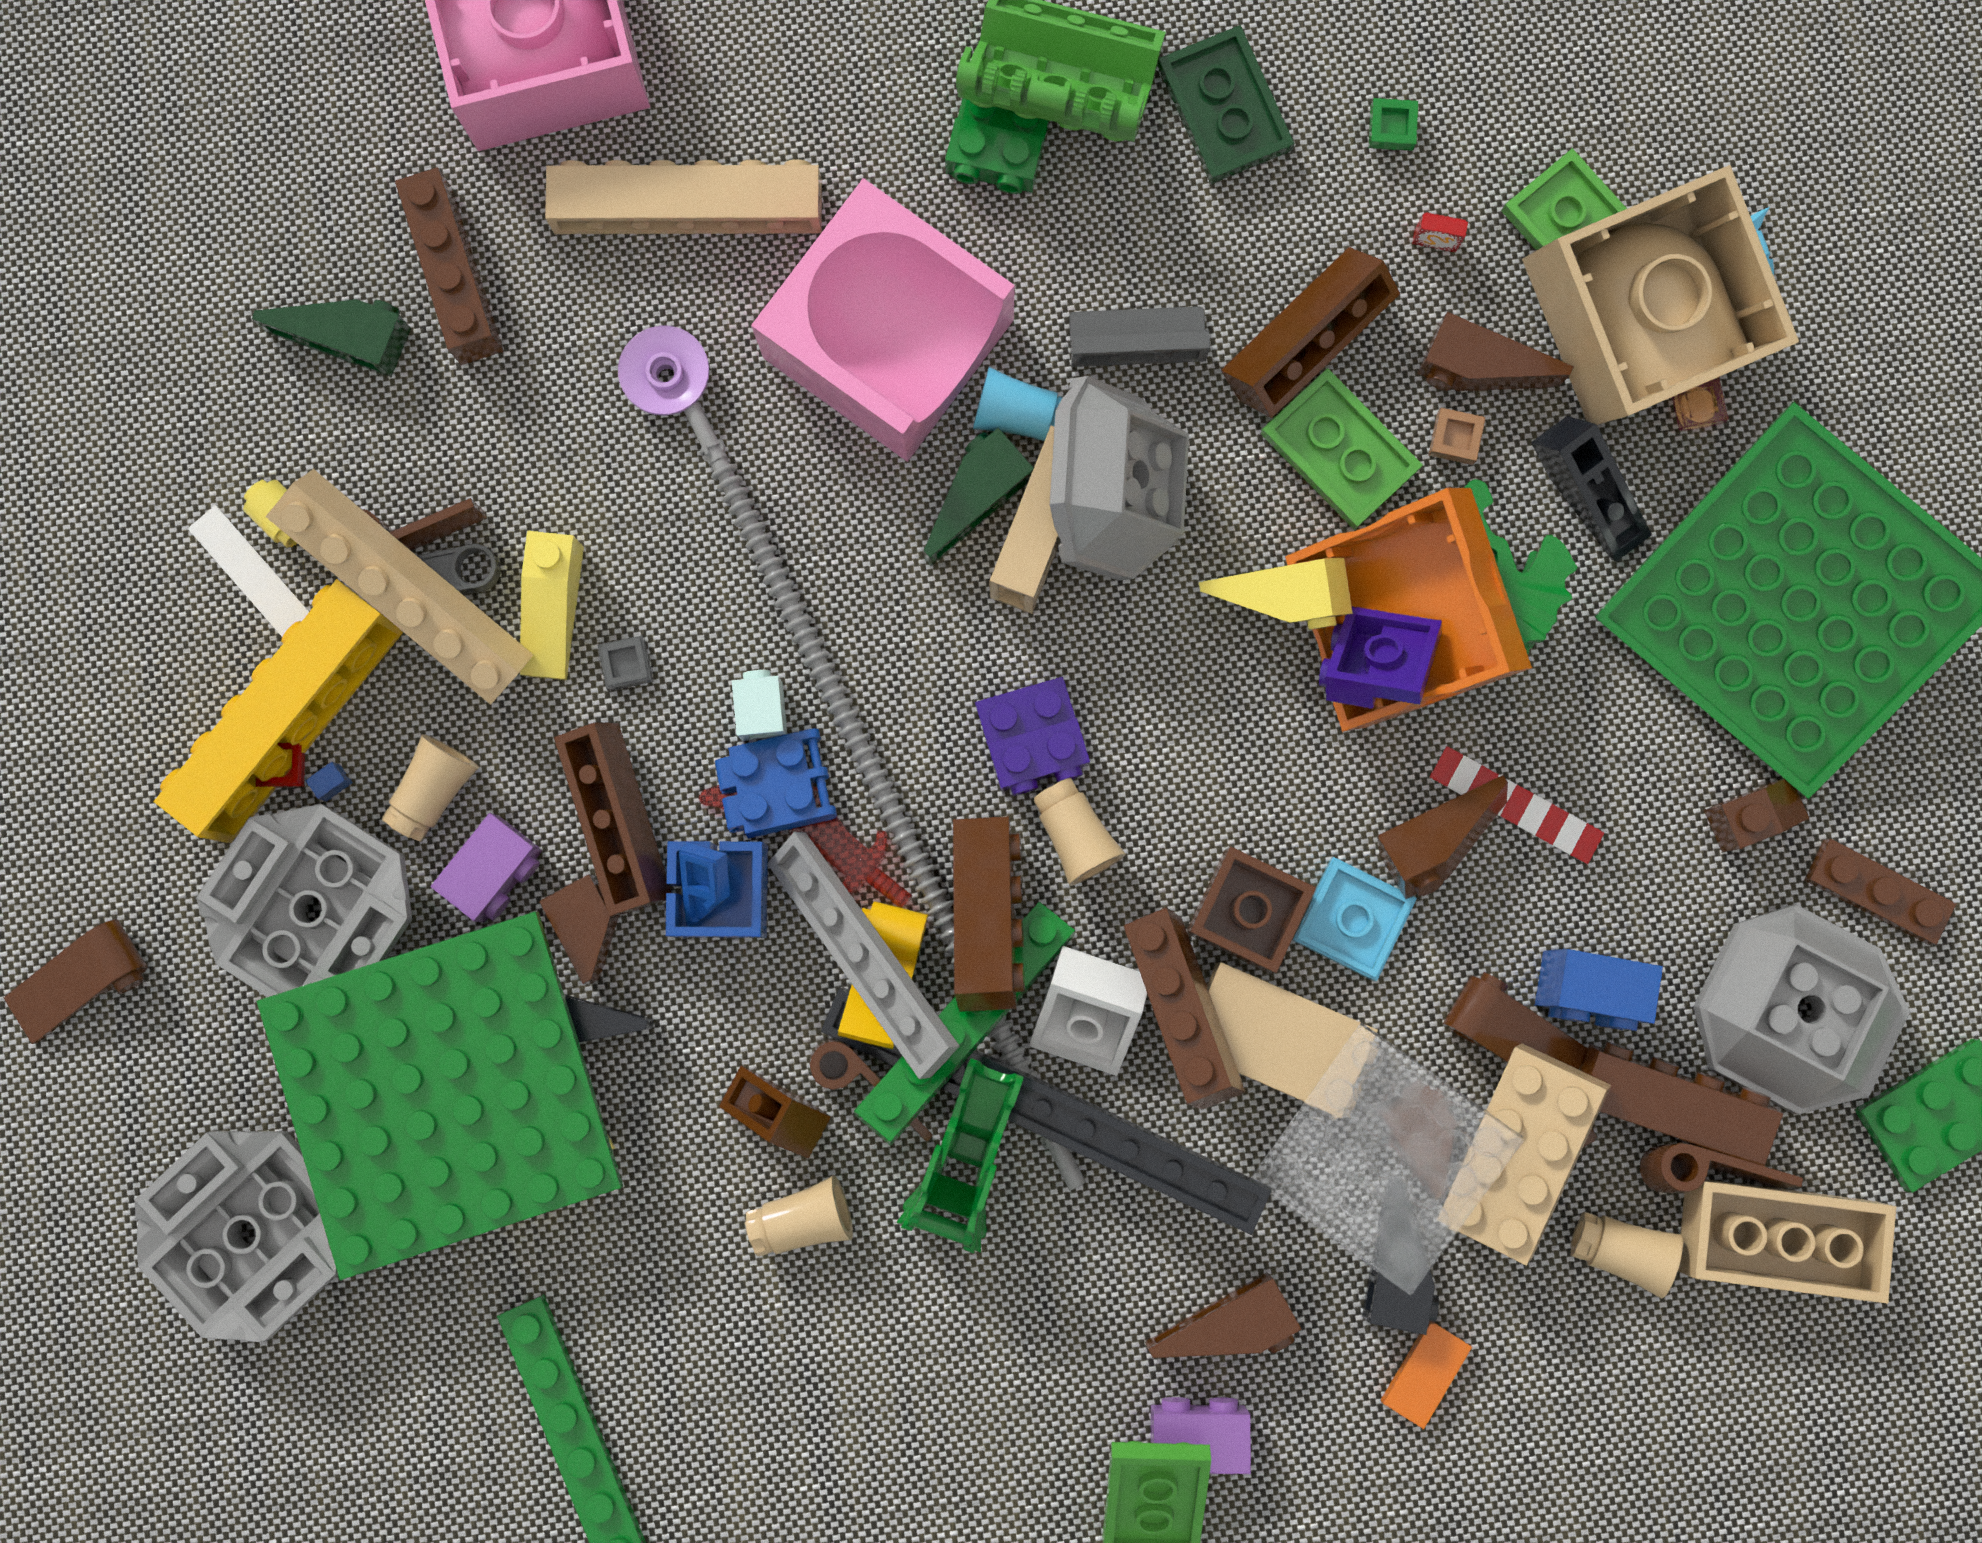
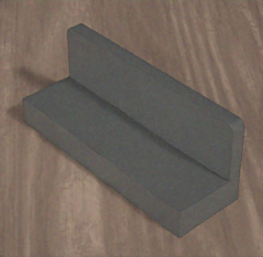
M1201 306L1071 312L1069 315L1071 367L1206 361L1210 350L1209 330H1205L1204 309Z

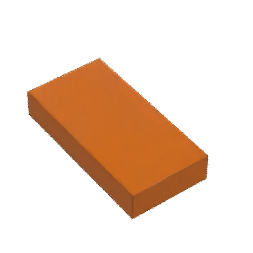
M1429 1323L1427 1335L1419 1334L1380 1401L1424 1429L1472 1349V1346L1438 1324Z

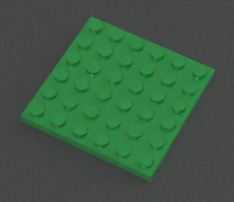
M1792 402L1594 617L1809 799L1982 626V558L1800 406Z
M535 911L256 1001L339 1280L623 1187L539 912Z

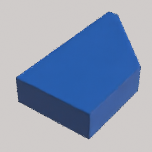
M689 842L679 849L685 923L686 926L692 927L730 896L727 854Z

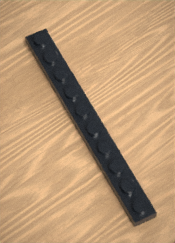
M844 987L838 989L821 1032L894 1066L902 1057L895 1044L893 1049L838 1036L839 1026L850 990ZM977 1049L973 1051L941 1088L956 1096L959 1095V1088L970 1058L980 1061L982 1065L1004 1074L1015 1073L1023 1076L1022 1085L1015 1105L1010 1112L1009 1121L1250 1235L1253 1234L1272 1191V1187Z

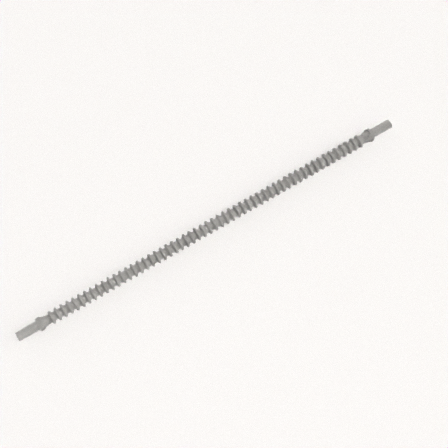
M697 401L686 409L684 413L702 447L700 454L703 460L707 461L714 471L711 475L712 480L720 482L717 486V491L725 493L722 499L723 503H730L731 507L728 512L730 515H736L737 517L734 525L742 527L743 530L740 532V537L748 539L745 545L746 549L753 550L752 561L760 563L757 572L766 575L763 579V584L771 586L769 596H776L777 601L774 605L776 608H782L783 610L780 618L788 620L789 624L786 626V630L794 632L795 636H793L792 642L800 644L801 647L798 649V654L805 655L804 666L812 668L809 677L818 680L815 689L824 692L821 701L829 703L830 707L827 708V713L835 715L836 718L833 720V725L841 727L838 735L841 738L845 737L847 739V743L844 745L845 749L853 751L850 760L859 763L856 772H863L865 775L862 784H869L871 790L868 792V796H875L877 802L874 803V808L882 810L883 814L880 815V820L888 822L889 826L886 827V832H892L895 837L891 841L892 844L900 846L897 855L906 858L903 867L912 870L909 879L918 882L915 891L924 894L921 903L929 905L930 910L927 914L929 917L934 916L936 919L933 927L935 929L940 928L942 931L939 940H946L948 943L945 952H952L954 955V913L950 910L953 902L946 901L944 898L947 889L939 888L938 883L941 881V877H934L932 871L935 870V865H928L926 859L929 858V853H922L920 847L923 846V841H916L914 835L917 834V829H910L908 824L912 819L903 815L906 807L897 803V799L900 797L899 793L891 791L894 782L885 779L888 770H881L879 767L882 758H875L873 755L876 746H869L867 740L870 739V734H863L861 729L864 727V722H857L855 717L858 715V710H851L850 705L853 700L852 698H845L844 693L847 691L846 686H839L838 681L841 679V676L833 674L832 670L835 668V664L827 662L826 658L829 656V652L822 651L823 640L815 638L818 629L809 626L812 617L804 615L803 611L806 609V605L798 603L797 600L800 598V593L792 591L791 588L794 586V581L787 580L788 569L780 567L783 558L774 555L777 547L769 545L771 535L764 534L765 523L757 521L760 512L751 509L754 505V500L746 498L749 492L748 488L741 487L742 476H735L734 474L737 466L729 463L723 440L717 439L700 402ZM954 958L951 960L952 965H954ZM1003 1017L987 1035V1037H994L996 1040L993 1049H1000L1002 1052L999 1060L1002 1062L1006 1061L1007 1064L1034 1077L1037 1076V1071H1030L1028 1067L1031 1059H1025L1022 1055L1025 1047H1019L1016 1043L1019 1035L1012 1034L1010 1031L1013 1023L1006 1022ZM1041 1136L1040 1141L1044 1149L1050 1150L1069 1191L1086 1183L1070 1149Z

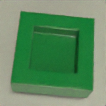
M1373 98L1370 106L1368 148L1413 151L1417 141L1418 101Z

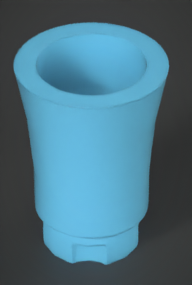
M989 367L973 429L995 431L999 428L1005 433L1045 441L1050 426L1055 427V412L1063 397H1057L1058 392L1036 387Z

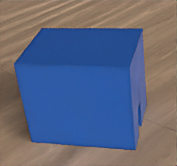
M330 762L305 780L319 800L326 802L353 783L345 775L347 773L342 766L335 762Z

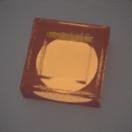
M1719 377L1672 397L1680 432L1720 425L1729 420Z

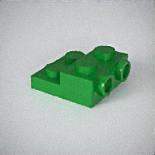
M962 98L958 118H955L945 158L946 174L952 175L955 180L965 184H977L978 181L994 184L999 190L1010 194H1020L1022 191L1033 193L1050 121L1041 118H1022L1016 115L1014 111L995 106L990 108L979 107L970 100Z

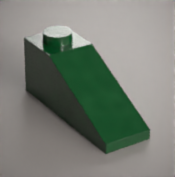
M354 299L255 310L252 316V320L266 333L391 378L411 330V327L399 315L401 311L397 307L377 299L374 300L373 305Z
M999 428L989 436L985 432L979 434L965 448L967 454L961 461L924 548V557L930 566L941 559L1028 484L1034 469L1033 466Z

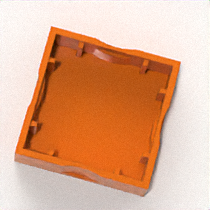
M1445 488L1393 510L1365 528L1339 533L1285 556L1287 565L1324 558H1344L1351 606L1442 621V634L1420 705L1376 697L1373 709L1333 702L1342 732L1381 723L1532 668L1471 488ZM1346 615L1336 616V623L1343 624ZM1334 626L1312 629L1318 643L1321 663L1324 658L1331 659L1332 657L1331 639Z

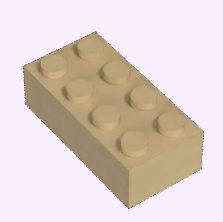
M1522 1043L1516 1046L1437 1221L1527 1266L1535 1254L1611 1085Z
M1705 1179L1698 1189L1684 1192L1681 1223L1683 1250L1678 1272L1701 1280L1888 1304L1897 1206L1872 1200Z

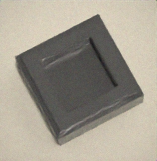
M643 635L597 645L605 686L608 691L654 682L646 641Z

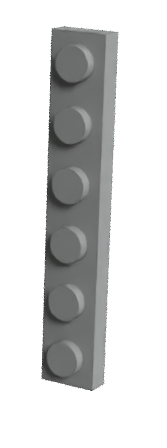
M793 832L767 863L916 1076L919 1079L931 1078L960 1047L806 832Z

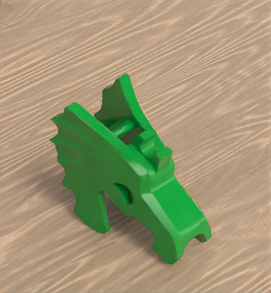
M1474 479L1469 481L1464 488L1472 489L1528 655L1529 650L1536 642L1541 643L1546 639V635L1557 622V610L1559 607L1571 601L1572 595L1565 588V579L1577 570V565L1564 543L1553 535H1546L1539 551H1531L1522 572H1519L1507 541L1493 534L1484 518V509L1490 507L1493 503L1488 486L1485 482Z
M970 1058L941 1146L936 1145L923 1181L903 1204L904 1212L896 1222L902 1225L901 1228L912 1231L916 1227L961 1243L965 1251L973 1254L974 1251L981 1253V1238H984L987 1233L986 1199L997 1167L993 1163L1010 1112L1019 1094L1023 1076L1015 1073L1004 1074L982 1065L980 1061ZM950 1158L978 1167L975 1186L942 1175ZM926 1205L966 1218L968 1223L966 1225L926 1211L924 1208Z

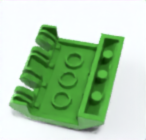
M988 0L983 17L980 41L970 60L972 48L966 46L959 62L956 75L958 97L970 100L979 107L990 108L995 106L1014 111L1016 115L1022 118H1041L1057 122L1065 129H1084L1100 133L1103 137L1112 141L1127 140L1135 142L1149 99L1166 32L1043 0Z

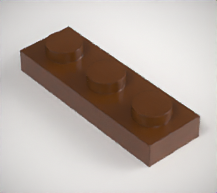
M1833 839L1823 840L1804 881L1927 945H1937L1956 906L1955 902Z

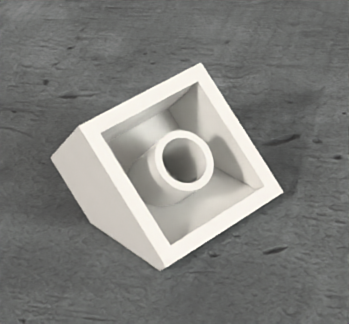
M1062 946L1029 1046L1117 1076L1141 1018L1147 996L1140 972Z

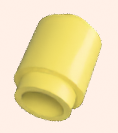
M260 480L245 493L244 499L246 503L243 511L275 543L281 542L287 548L296 545L297 543L266 518V515L287 489L278 480H271L269 482Z

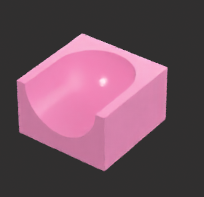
M425 0L451 108L478 151L650 108L623 0Z
M863 178L761 311L751 327L763 359L908 462L1014 321L1015 285Z

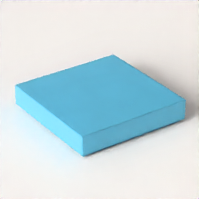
M1331 857L1292 941L1376 982L1417 898L1412 896L1405 900L1398 888L1335 857Z

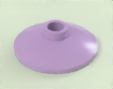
M655 326L641 331L627 343L619 359L618 377L623 392L636 407L654 415H674L688 409L702 396L709 379V362L702 345L693 335L673 326ZM664 369L674 371L673 378L668 382L659 380V374Z

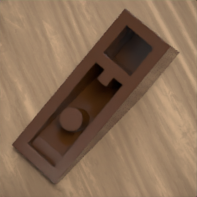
M1447 312L1434 333L1417 374L1426 377V382L1431 386L1444 391H1450L1451 389L1456 391L1557 388L1571 375L1574 366Z
M1504 775L1377 836L1379 856L1405 900L1416 894L1425 896L1433 893L1453 873L1507 803L1508 782Z
M1266 1272L1150 1338L1145 1343L1152 1358L1262 1353L1267 1349L1270 1353H1276L1295 1341L1293 1334L1302 1329L1274 1279Z

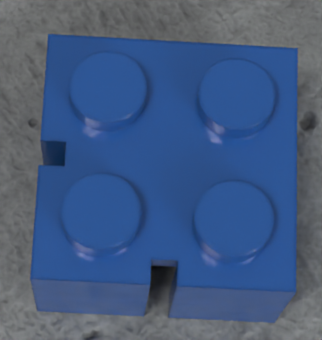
M667 841V884L682 887L679 849L690 842L717 851V845L710 841ZM719 841V851L727 854L730 896L704 919L689 927L685 923L683 895L666 893V936L674 938H767L768 845L763 842Z
M1571 949L1543 951L1535 1006L1549 1008L1548 1017L1574 1022H1590V1016H1595V1026L1637 1031L1638 1023H1655L1663 966Z

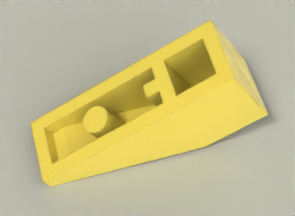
M527 531L521 575L520 644L529 650L533 656L520 671L521 676L567 680L584 546L573 535Z
M1324 558L1199 582L1200 592L1289 623L1307 621L1308 630L1336 626V616L1353 614L1344 558Z

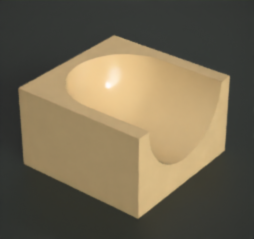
M1731 165L1562 236L1522 259L1562 361L1574 366L1569 378L1586 421L1597 425L1632 415L1799 342Z

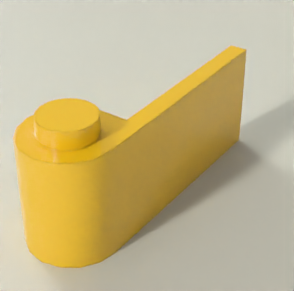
M876 901L873 902L871 910L862 908L863 913L912 979L926 929L928 914ZM851 985L839 1026L838 1036L893 1049V1041L857 990Z

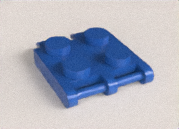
M807 729L729 747L730 756L715 760L719 787L722 794L737 792V795L722 799L729 833L745 831L749 839L828 821L837 817L836 807L830 805L825 782L829 778L827 767H822L817 742L821 740L819 729ZM805 745L809 746L813 765L812 769L808 768L804 749ZM813 783L817 784L821 803L819 808L816 807L812 788Z

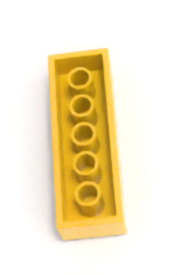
M338 579L332 585L324 586L315 595L312 601L313 608L302 621L295 622L286 630L281 640L283 645L272 658H266L255 668L251 676L253 681L241 695L234 696L226 703L221 711L222 719L211 732H205L194 742L190 750L192 753L190 758L181 769L173 770L161 783L160 790L162 792L153 802L195 836L232 843L247 820L256 814L276 789V787H255V776L264 782L272 777H285L292 768V750H283L277 745L278 742L291 743L292 745L300 743L302 745V753H305L403 634L402 630L353 589Z

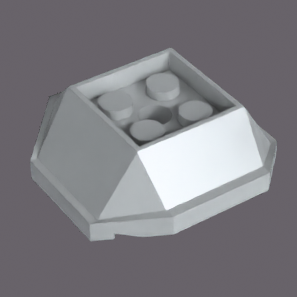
M1090 376L1073 378L1068 387L1070 390L1061 399L1056 409L1050 509L1054 527L1062 542L1058 546L1061 562L1116 580L1134 579L1178 542V538L1184 534L1189 434L1154 413L1146 401L1140 397Z
M322 804L250 817L196 897L201 916L205 920L208 940L215 964L266 997L387 959L412 920L405 856L330 807ZM316 897L321 903L322 911L319 918L311 922L306 916V906L312 898Z
M1789 905L1735 923L1693 1006L1699 1032L1706 1050L1704 1053L1708 1069L1741 1087L1770 1096L1771 1103L1792 1114L1798 1115L1870 1096L1910 1014V1010L1881 948L1798 905ZM1803 997L1809 1000L1812 1007L1811 1015L1806 1021H1803L1798 1014V1004Z
M287 1131L207 1132L134 1200L135 1219L138 1220V1268L201 1338L265 1342L272 1338L338 1275L300 1146ZM244 1221L250 1222L255 1228L256 1237L252 1245L246 1243L241 1236V1226Z

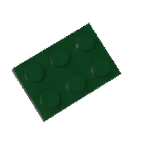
M1241 25L1158 58L1157 67L1210 185L1293 150L1295 143Z

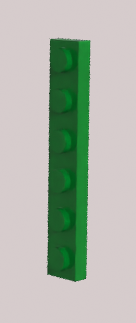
M1038 902L1022 920L1024 947L1015 948L1016 963L1024 964L1025 992L1061 952L1062 946H1066L1075 935V930L1041 902ZM1016 992V1002L1025 992ZM954 997L938 1017L960 1047L931 1078L919 1079L902 1056L854 1110V1115L891 1146L1010 1009L959 1012L957 1001Z
M543 1294L497 1315L498 1321L589 1543H646L545 1295Z

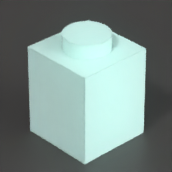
M753 670L744 672L743 679L732 680L737 736L742 741L786 735L787 724L783 682L778 676H771L770 670Z

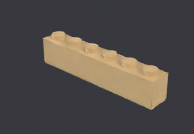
M567 160L561 162L560 166H546L545 219L554 234L822 233V179L819 165H811L810 162L805 160H789L784 165H766V163L759 160H745L740 162L739 165H721V163L713 160H700L695 165H676L668 160H655L650 165H631L629 162L622 160H611L606 162L605 165H586L581 161Z
M312 469L293 482L266 515V518L490 705L532 658L533 654L315 469Z

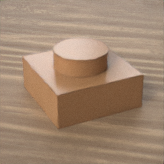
M1440 408L1437 412L1428 456L1473 465L1477 461L1486 417Z

